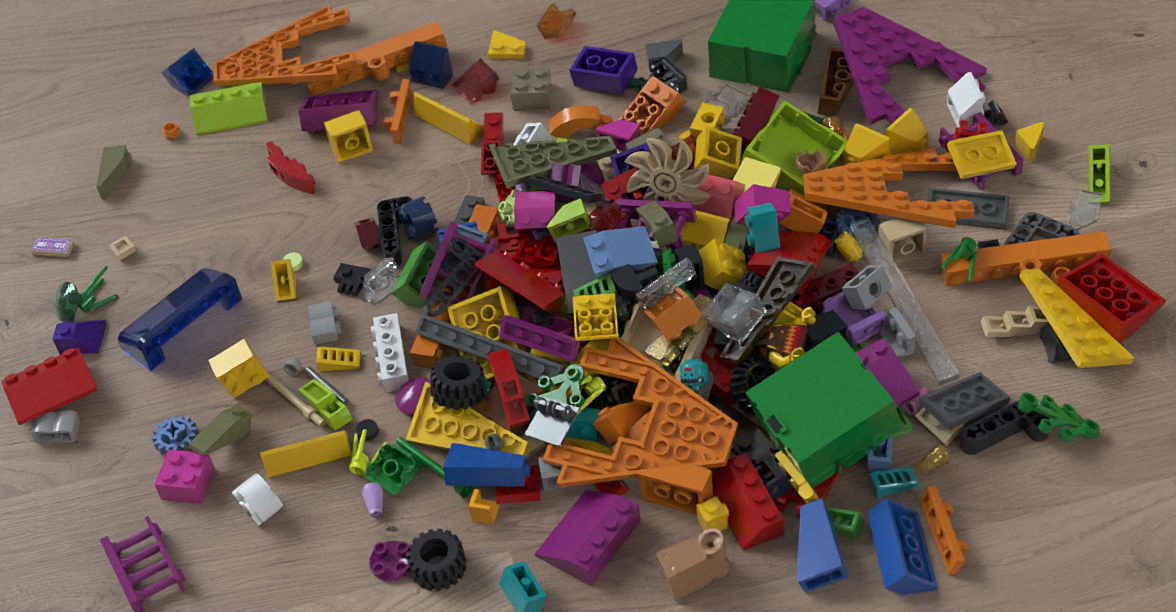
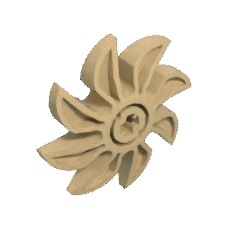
M656 138L646 139L654 156L650 152L639 151L632 153L624 161L640 169L630 177L627 183V192L629 193L646 186L650 187L645 192L643 200L658 201L659 196H662L664 201L693 202L695 206L705 203L711 196L696 189L707 178L709 164L686 171L685 169L692 162L693 154L690 147L683 140L680 142L676 161L671 159V147L664 141Z

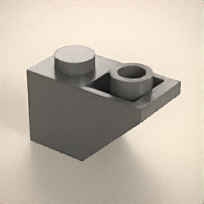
M682 39L646 44L649 72L658 70V68L652 70L651 66L661 61L663 57H666L673 64L683 56Z

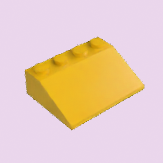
M500 286L447 307L452 325L529 353L528 346L499 337L503 316L509 315L520 319L512 289ZM459 350L460 356L470 357L473 361L480 363V366L484 368V376L488 381L494 380L489 360Z

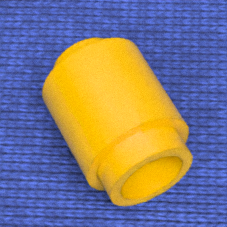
M844 232L835 239L836 248L847 262H856L863 256L862 252L864 249L852 234L849 235L848 232Z

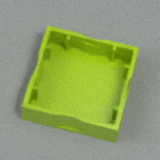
M784 100L771 116L767 126L756 135L746 148L740 162L742 163L744 158L748 157L781 167L776 186L786 191L792 188L804 194L803 175L795 165L797 156L806 150L811 154L815 150H820L827 157L824 170L833 168L842 157L848 140L828 127L815 122L806 113Z

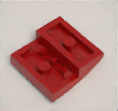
M544 235L542 241L524 236L513 261L518 264L522 261L530 267L552 266L559 254L557 242L554 241L553 237Z
M539 465L530 466V477L526 478L524 486H496V504L541 501Z

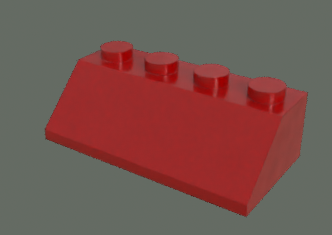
M747 453L728 459L726 466L719 467L712 474L713 496H717L721 504L725 503L729 511L727 522L742 551L784 536V519Z

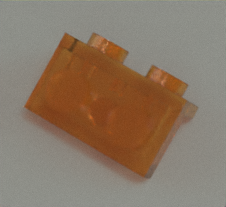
M555 3L551 4L537 23V28L544 39L560 38L572 23L576 12L574 9L559 11Z

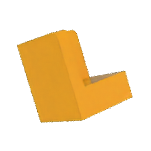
M474 489L468 506L472 521L493 525L499 510V504H496V501L481 499L480 490Z

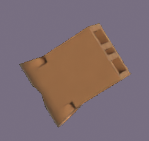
M714 528L703 531L698 538H689L655 553L662 578L675 602L712 583L713 578H723L730 572L723 535Z

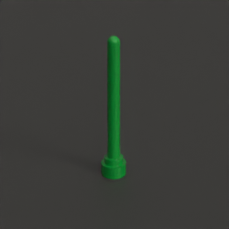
M398 437L396 439L397 445L445 479L444 469L441 465L404 438ZM453 486L455 493L462 498L469 496L474 487Z

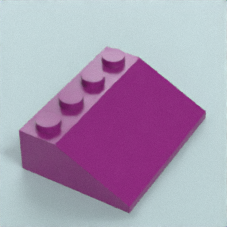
M378 89L306 96L298 110L302 132L307 131V133L311 134L318 132V130L326 131L324 122L358 110L362 114L367 128L372 127L377 121Z
M884 338L856 352L864 363L865 369L870 370L893 399L895 407L920 395L919 390L898 356Z
M585 490L535 552V556L591 586L641 521L639 505L619 495Z

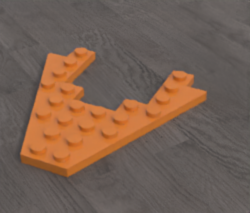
M327 5L214 62L213 81L215 86H239L257 82L262 84L290 83L295 85L299 82L339 80V70H348L356 66L353 51L302 65L300 57L284 61V49H293L301 45L300 36L311 35L320 30L326 31L331 27L343 26L351 22L348 8L332 12L331 6Z
M935 146L895 155L888 153L881 158L848 163L839 167L803 174L804 195L807 201L950 228H956L957 218H974L975 212L972 201L938 200L936 202L918 200L910 202L907 192H887L884 180H902V171H957L951 154L938 155Z
M611 338L606 351L589 347L585 348L579 363L583 370L638 383L633 397L634 402L652 406L641 440L636 441L619 436L612 456L563 443L561 447L549 443L543 457V462L562 468L556 482L558 487L638 478L640 470L682 465L702 466L706 469L726 466L738 430L737 422L620 338Z

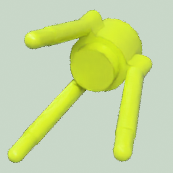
M589 375L580 384H586L584 390L589 397L585 400L583 406L579 407V413L607 389L600 377L595 376L592 378Z
M365 429L362 431L359 446V436L357 433L354 435L352 457L349 465V470L359 476L365 475L369 465L379 459V450L370 462L368 460L369 457L362 453L367 433Z

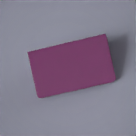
M554 162L551 179L578 186L581 166ZM555 193L556 202L568 204L576 201L575 198Z

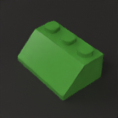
M428 242L414 249L391 294L405 305L423 309L426 301L419 299L420 291L438 250ZM436 279L434 285H437L436 288H439L442 281Z

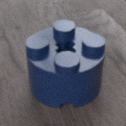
M424 196L402 204L401 210L398 211L401 222L406 224L407 229H405L409 240L414 239L418 241L437 233V230H439L434 227L437 220L429 202L424 203L426 199Z

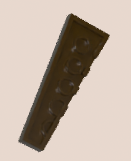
M783 257L776 258L722 351L720 358L723 362L741 365L801 286L809 279L815 269L812 262Z
M710 391L708 402L738 423V430L731 451L736 456L747 453L752 463L765 456L766 452H769L774 460L779 462L775 456L779 451L774 446L768 432ZM758 466L756 471H760L763 466Z

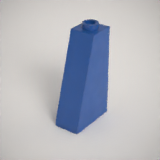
M458 443L451 444L443 467L446 486H524L526 478L530 477V465L526 464L525 455Z
M823 499L811 501L801 506L797 579L806 593L849 577L830 512Z

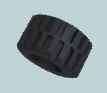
M451 356L450 358L445 357L442 361L439 360L436 362V365H433L430 374L431 397H433L434 402H438L439 406H445L446 409L453 408L454 410L468 409L469 406L473 407L482 400L484 396V368L480 366L478 361H473L470 357L465 358V356Z
M437 528V531L430 529L428 533H420V537H415L412 540L413 544H409V552L406 554L410 572L415 583L418 582L421 588L426 587V590L429 591L433 588L436 591H441V588L449 589L451 584L456 585L458 578H463V571H466L467 568L463 546L456 534L452 535L449 530L443 532V529ZM437 556L446 557L438 563H427L430 559Z

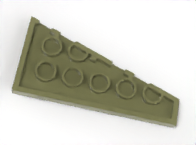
M610 136L588 137L585 141L567 139V142L558 143L556 140L526 142L524 145L516 146L513 143H506V146L496 147V144L489 145L490 152L507 188L525 183L527 178L531 176L551 175L554 162L580 166L617 154V148Z

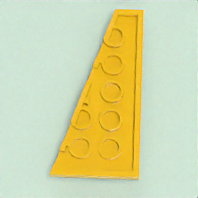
M1040 269L1022 270L1019 277L1078 368L1132 364L1135 357Z
M425 382L406 437V441L412 444L449 451L452 443L486 448V437L491 434H497L504 441L501 451L525 455V458L530 447L527 441L505 430L470 407L468 409L454 410L453 408L446 409L445 406H439L438 402H434L433 397H431V384Z

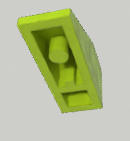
M1089 145V204L1110 203V145Z

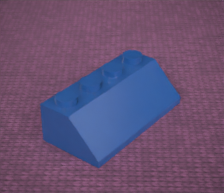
M889 498L884 499L868 510L869 525L872 530L885 589L900 595L929 592L938 589L918 512Z

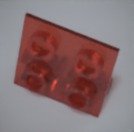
M617 203L609 204L607 208L598 205L589 214L591 221L589 229L579 233L597 230V233L614 230L627 214L619 212L620 206Z

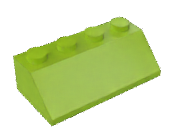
M261 82L190 95V109L196 136L268 122L266 96Z

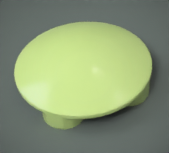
M514 189L507 199L499 204L498 208L499 212H501L502 223H505L506 227L509 228L515 226L516 192H523L518 189Z

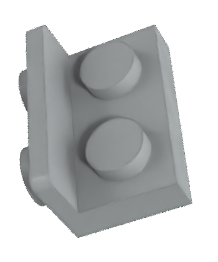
M897 307L889 309L887 328L878 334L887 341L898 358L915 353L916 335Z

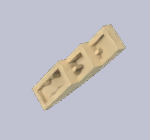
M1028 306L1025 312L1005 311L1003 317L983 316L980 321L986 337H1014L1041 333L1042 328L1050 325L1039 306Z

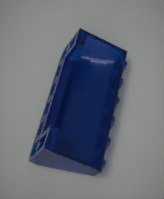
M209 268L199 270L177 289L123 329L118 336L120 348L147 370L153 371L166 360L161 348L166 342L220 301L222 307L228 311L242 300L236 279L228 273Z

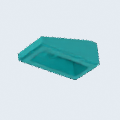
M911 467L869 473V484L877 499L919 487V482ZM908 475L911 481H906L904 476ZM900 477L902 482H898L896 478Z

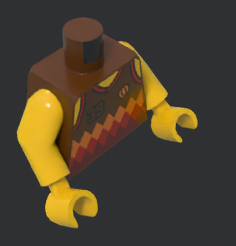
M811 307L804 309L801 314L802 316L791 322L772 325L770 335H764L757 343L756 347L766 348V359L778 368L782 369L805 354L804 349L807 341L806 324L811 325L816 321L814 317L816 313Z

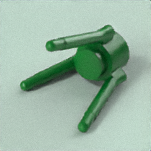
M970 237L962 238L960 244L955 247L952 254L941 266V269L944 270L953 259L957 261L960 257L964 259L970 257L968 281L972 282L975 258L978 254L975 251L976 241Z
M104 266L86 289L79 294V297L74 300L82 311L86 312L88 309L94 311L97 307L118 297L117 294H114L94 303L96 299L92 293L104 282L101 276L108 269V266Z

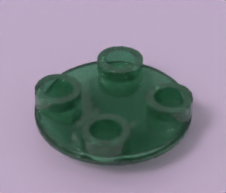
M71 282L61 284L54 297V311L57 318L61 321H73L78 305L83 301V295L78 293L76 286Z

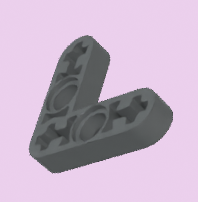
M1029 212L1024 215L1005 241V245L1031 242L1035 235L1052 239L1080 235V233L1072 226L1036 212ZM1053 227L1056 231L1050 232L1046 228ZM1024 232L1027 233L1028 236L1020 237L1018 234Z

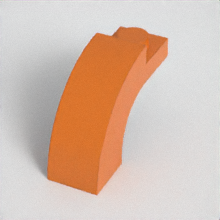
M573 106L553 116L549 121V131L552 136L568 139L572 133L578 130L589 129L596 131L595 129L598 126L612 123L613 118L599 114V107Z

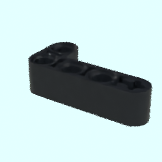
M408 196L383 200L377 205L381 248L385 263L391 268L398 267L403 261L398 224L405 222H401L398 211L401 210L402 204L413 200Z
M455 238L447 246V255L458 265L424 304L423 311L425 315L436 318L443 313L480 269L471 266L468 260L471 257L479 261L483 256L463 238ZM454 244H458L461 247V253H456L453 250ZM456 273L463 274V282L456 279ZM443 288L450 289L451 297H446L443 294ZM438 300L441 301V303L436 307V310L432 311V305H434Z
M1016 401L965 427L961 433V450L965 454L974 455L1022 430L1033 441L1043 442L1048 439L1049 434L1040 431L1038 425L1042 419H1051L1034 410L1029 413L1023 412L1019 409V403Z

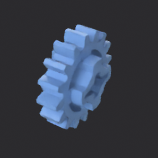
M843 208L842 214H837L838 233L848 232L858 242L860 239L867 241L868 236L874 238V233L879 231L880 219H878V214Z
M181 414L178 418L172 415L170 420L164 418L163 424L157 423L158 429H153L154 436L151 439L155 449L159 450L161 455L167 453L168 450L187 451L189 443L199 434L195 422L191 421L189 416L184 419Z

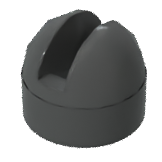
M491 434L486 437L485 446L489 450L501 451L504 441L499 435Z

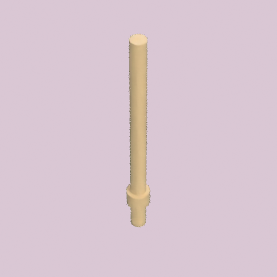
M268 372L270 377L265 379V381L301 410L304 417L314 421L321 428L326 425V421L318 415L315 408L305 404Z

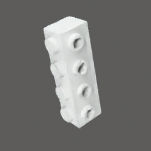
M394 313L374 317V326L371 327L373 339L376 338V341L373 342L375 354L379 355V357H375L377 369H381V372L377 373L380 385H384L386 393L399 390L404 383L409 381L398 314Z

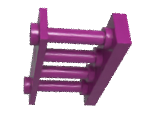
M981 112L974 114L973 124L971 127H968V132L974 133V130H978V122H985L987 124V133L997 131ZM943 127L940 128L939 144L950 153L947 143L953 140V134L950 135ZM1008 143L1017 163L1015 168L1008 170L1017 176L1022 174L1023 158ZM1001 171L970 177V179L980 190H984L986 178Z
M617 199L615 207L619 216V222L616 229H624L628 219H639L636 227L645 226L636 208L652 201ZM655 201L666 211L672 221H677L675 231L678 240L666 245L667 250L671 249L672 252H675V249L685 246L681 235L685 222L696 221L697 214L693 202ZM648 234L650 241H655L652 235Z
M450 221L420 291L419 299L427 302L428 297L432 296L438 289L436 288L437 285H434L436 278L440 279L442 277L446 279L451 272L444 270L442 264L444 260H452L446 252L447 246L452 240L463 238L475 249L485 252L484 257L496 251L497 246H494L496 239L491 238L489 245L459 234V231H457L458 224ZM469 259V264L476 267L475 263L477 261ZM479 269L474 281L470 280L465 287L470 288L467 299L473 297L483 270ZM456 274V279L463 282L464 277ZM443 290V294L446 297H451V293ZM456 296L452 303L457 304L467 299Z
M529 306L525 307L522 320L509 315L502 317L499 337L572 362L577 360L579 346L585 347L591 341H575L574 322L555 315L551 326L535 324L532 321L533 313L540 310Z
M149 516L145 517L149 528L119 543H111L108 536L100 539L134 612H144L141 603L144 602L145 598L175 583L178 584L181 592L186 591L182 583L186 579L181 569H175L159 537L162 534L157 522L152 523ZM154 536L156 544L126 559L118 558V555L122 554L121 551ZM160 551L162 552L165 559L133 575L131 573L126 574L125 571L129 570L128 567ZM167 567L170 568L173 575L141 591L139 589L134 591L133 587L136 586L137 582Z

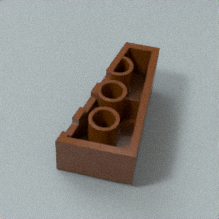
M832 47L827 49L817 113L819 115L836 117L854 84L843 49Z

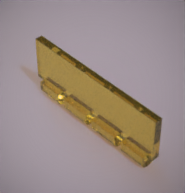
M699 294L693 302L703 315L699 318L700 321L693 327L683 329L681 331L682 334L674 340L669 339L667 341L660 334L644 351V354L660 363L665 361L670 364L680 354L677 347L683 350L694 339L692 334L698 335L708 324L706 319L711 321L721 311L717 301Z

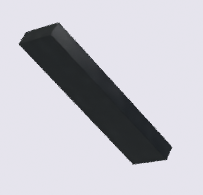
M541 175L527 178V184L575 199L581 198L582 201L588 203L602 201V194Z

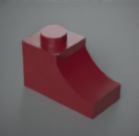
M371 217L354 222L362 248L366 247L367 250L377 248V244L381 243L374 218Z

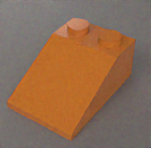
M677 286L642 310L667 341L678 338L682 334L681 331L683 329L693 327L700 321L699 318L703 316L690 296Z
M682 465L639 471L641 498L644 501L697 515L696 505L713 498L711 470L705 467Z

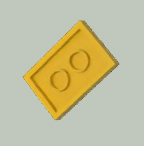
M1002 130L951 140L947 143L961 179L1015 168L1017 165Z

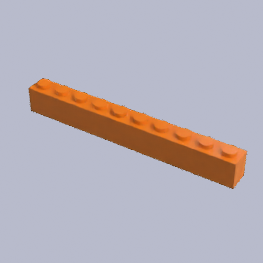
M476 204L469 222L476 221L478 230L489 234L486 245H489L491 238L496 237L497 224H502V216H500L497 207ZM477 273L472 277V281H474ZM443 288L444 291L451 293L450 289ZM470 288L462 289L457 296L467 299ZM438 300L432 305L431 310L435 311L441 301ZM446 308L436 319L451 324L448 309ZM418 334L410 351L413 366L432 369L437 361L443 360L446 346L449 345Z

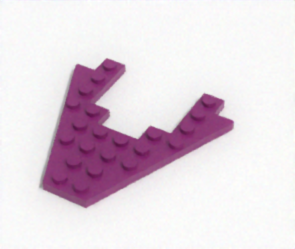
M861 7L834 19L833 24L870 125L883 119L891 125L906 112L881 87L891 82L892 78L884 67L905 58H909L919 69L935 63L955 84L966 73L971 72L974 79L978 80L980 91H985L986 86L978 77L986 74V67L874 11Z

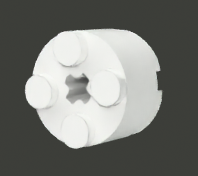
M256 473L232 492L242 509L246 513L249 512L251 514V518L258 526L283 507L277 495L273 494L270 490V486Z

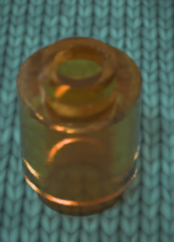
M830 116L824 121V126L843 138H847V132L841 119L836 116Z

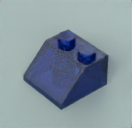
M415 41L409 65L411 81L444 90L453 77L448 48Z
M194 48L162 72V75L173 88L188 97L210 82L214 74Z

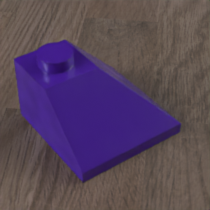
M106 320L58 323L52 340L59 354H63L67 349H75L79 347L81 354L99 353L107 322Z

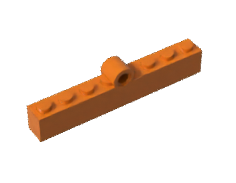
M435 21L354 51L356 66L348 70H339V80L307 82L312 96L370 75L376 81H383L390 75L389 68L448 46L439 22Z
M1105 231L975 249L978 254L975 258L972 282L1018 276L1019 282L1024 285L1019 277L1022 270L1040 269L1042 272L1054 271L1058 267L1076 268L1101 253L1110 259L1112 249ZM952 253L941 254L940 269ZM960 257L957 261L953 259L944 270L941 269L946 286L970 283L968 281L970 257L967 259Z

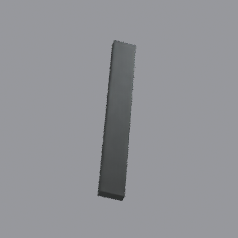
M425 314L421 315L415 331L419 335L488 360V353L508 349L515 370L536 379H540L542 376L552 378L564 374L566 366Z

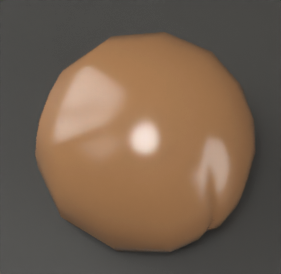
M806 150L797 156L795 165L802 175L824 170L827 157L820 150H815L812 154Z

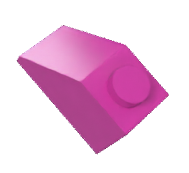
M623 119L598 126L595 129L596 137L610 136L616 148L626 151V143L641 136L639 124Z

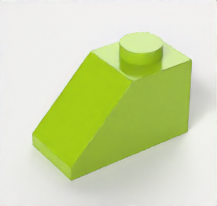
M580 198L562 206L547 227L554 241L557 242L556 238L577 234L591 228L592 224Z

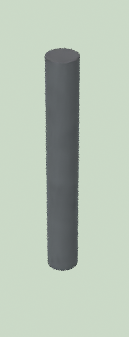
M310 366L306 368L305 373L309 377L315 378L334 392L337 400L345 406L349 404V400Z

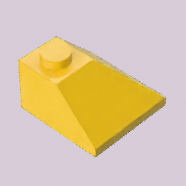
M909 108L886 129V136L890 138V154L895 155L927 148L929 144L928 130L912 108Z
M856 123L844 149L843 165L884 157L885 154L890 153V138Z

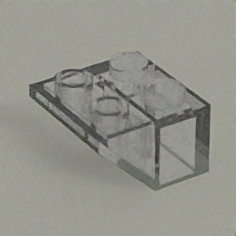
M725 283L703 311L702 317L726 337L742 343L767 310L757 294Z

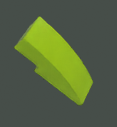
M315 378L298 389V392L305 401L315 408L318 415L335 431L353 420L347 406L337 400L334 392Z

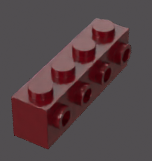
M759 87L756 93L752 92L748 101L751 105H746L743 112L745 117L741 116L737 124L740 128H735L732 134L742 138V152H745L756 135L767 126L780 95L762 87Z
M852 263L811 280L803 295L796 293L790 302L803 310L811 307L815 313H821L823 311V302L843 291L842 287L859 272Z

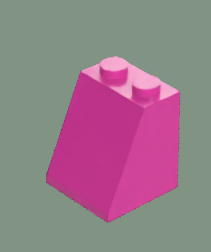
M551 191L516 192L514 203L515 230L517 232L549 231L547 225L556 215L555 193Z

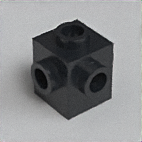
M614 378L608 382L609 386L604 391V399L609 406L613 408L616 405L634 401L633 397L636 389L631 381Z

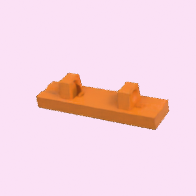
M402 79L400 91L391 92L390 94L391 104L396 105L394 117H386L384 119L385 130L391 131L394 144H401L413 93L410 79Z
M928 486L920 498V503L948 575H956L965 562L964 554L969 548L966 541L957 540L949 520L954 512L952 505L942 503L936 486Z

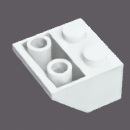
M968 72L948 90L947 106L958 128L960 120L968 121V127H971L974 114L981 112L984 115V92L980 91L978 80L974 79L971 72Z

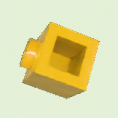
M717 496L696 505L698 521L704 531L713 528L723 531L728 528V508L725 503L721 504Z

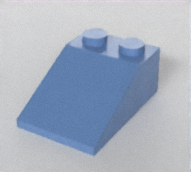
M645 226L606 230L583 237L596 279L611 274V272L627 264H630L633 271L658 264Z

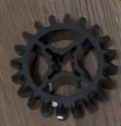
M750 357L746 358L741 365L735 364V368L731 370L732 376L728 379L732 382L729 388L732 389L733 393L730 396L735 397L734 403L739 404V410H744L746 414L755 415L746 392L773 375L775 369L771 368V363L765 362L764 358Z

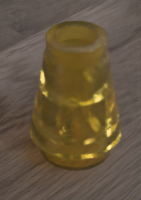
M942 444L933 446L917 464V467L926 475L948 464L951 455Z

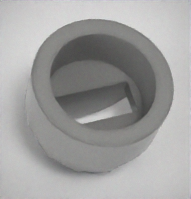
M291 358L285 363L283 368L288 375L297 376L302 366L300 360Z

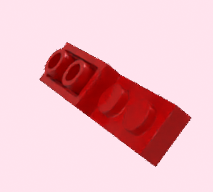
M503 112L484 113L481 175L500 174L490 152L489 145L496 144V147L504 146Z
M272 141L265 144L269 155L267 161L270 170L278 179L299 191L310 194L316 193L314 184H316L315 179L311 174H307V170L302 163L299 164L295 158L290 160L288 156L284 157L280 146L276 147Z
M508 349L488 353L487 357L509 428L530 423L522 388Z

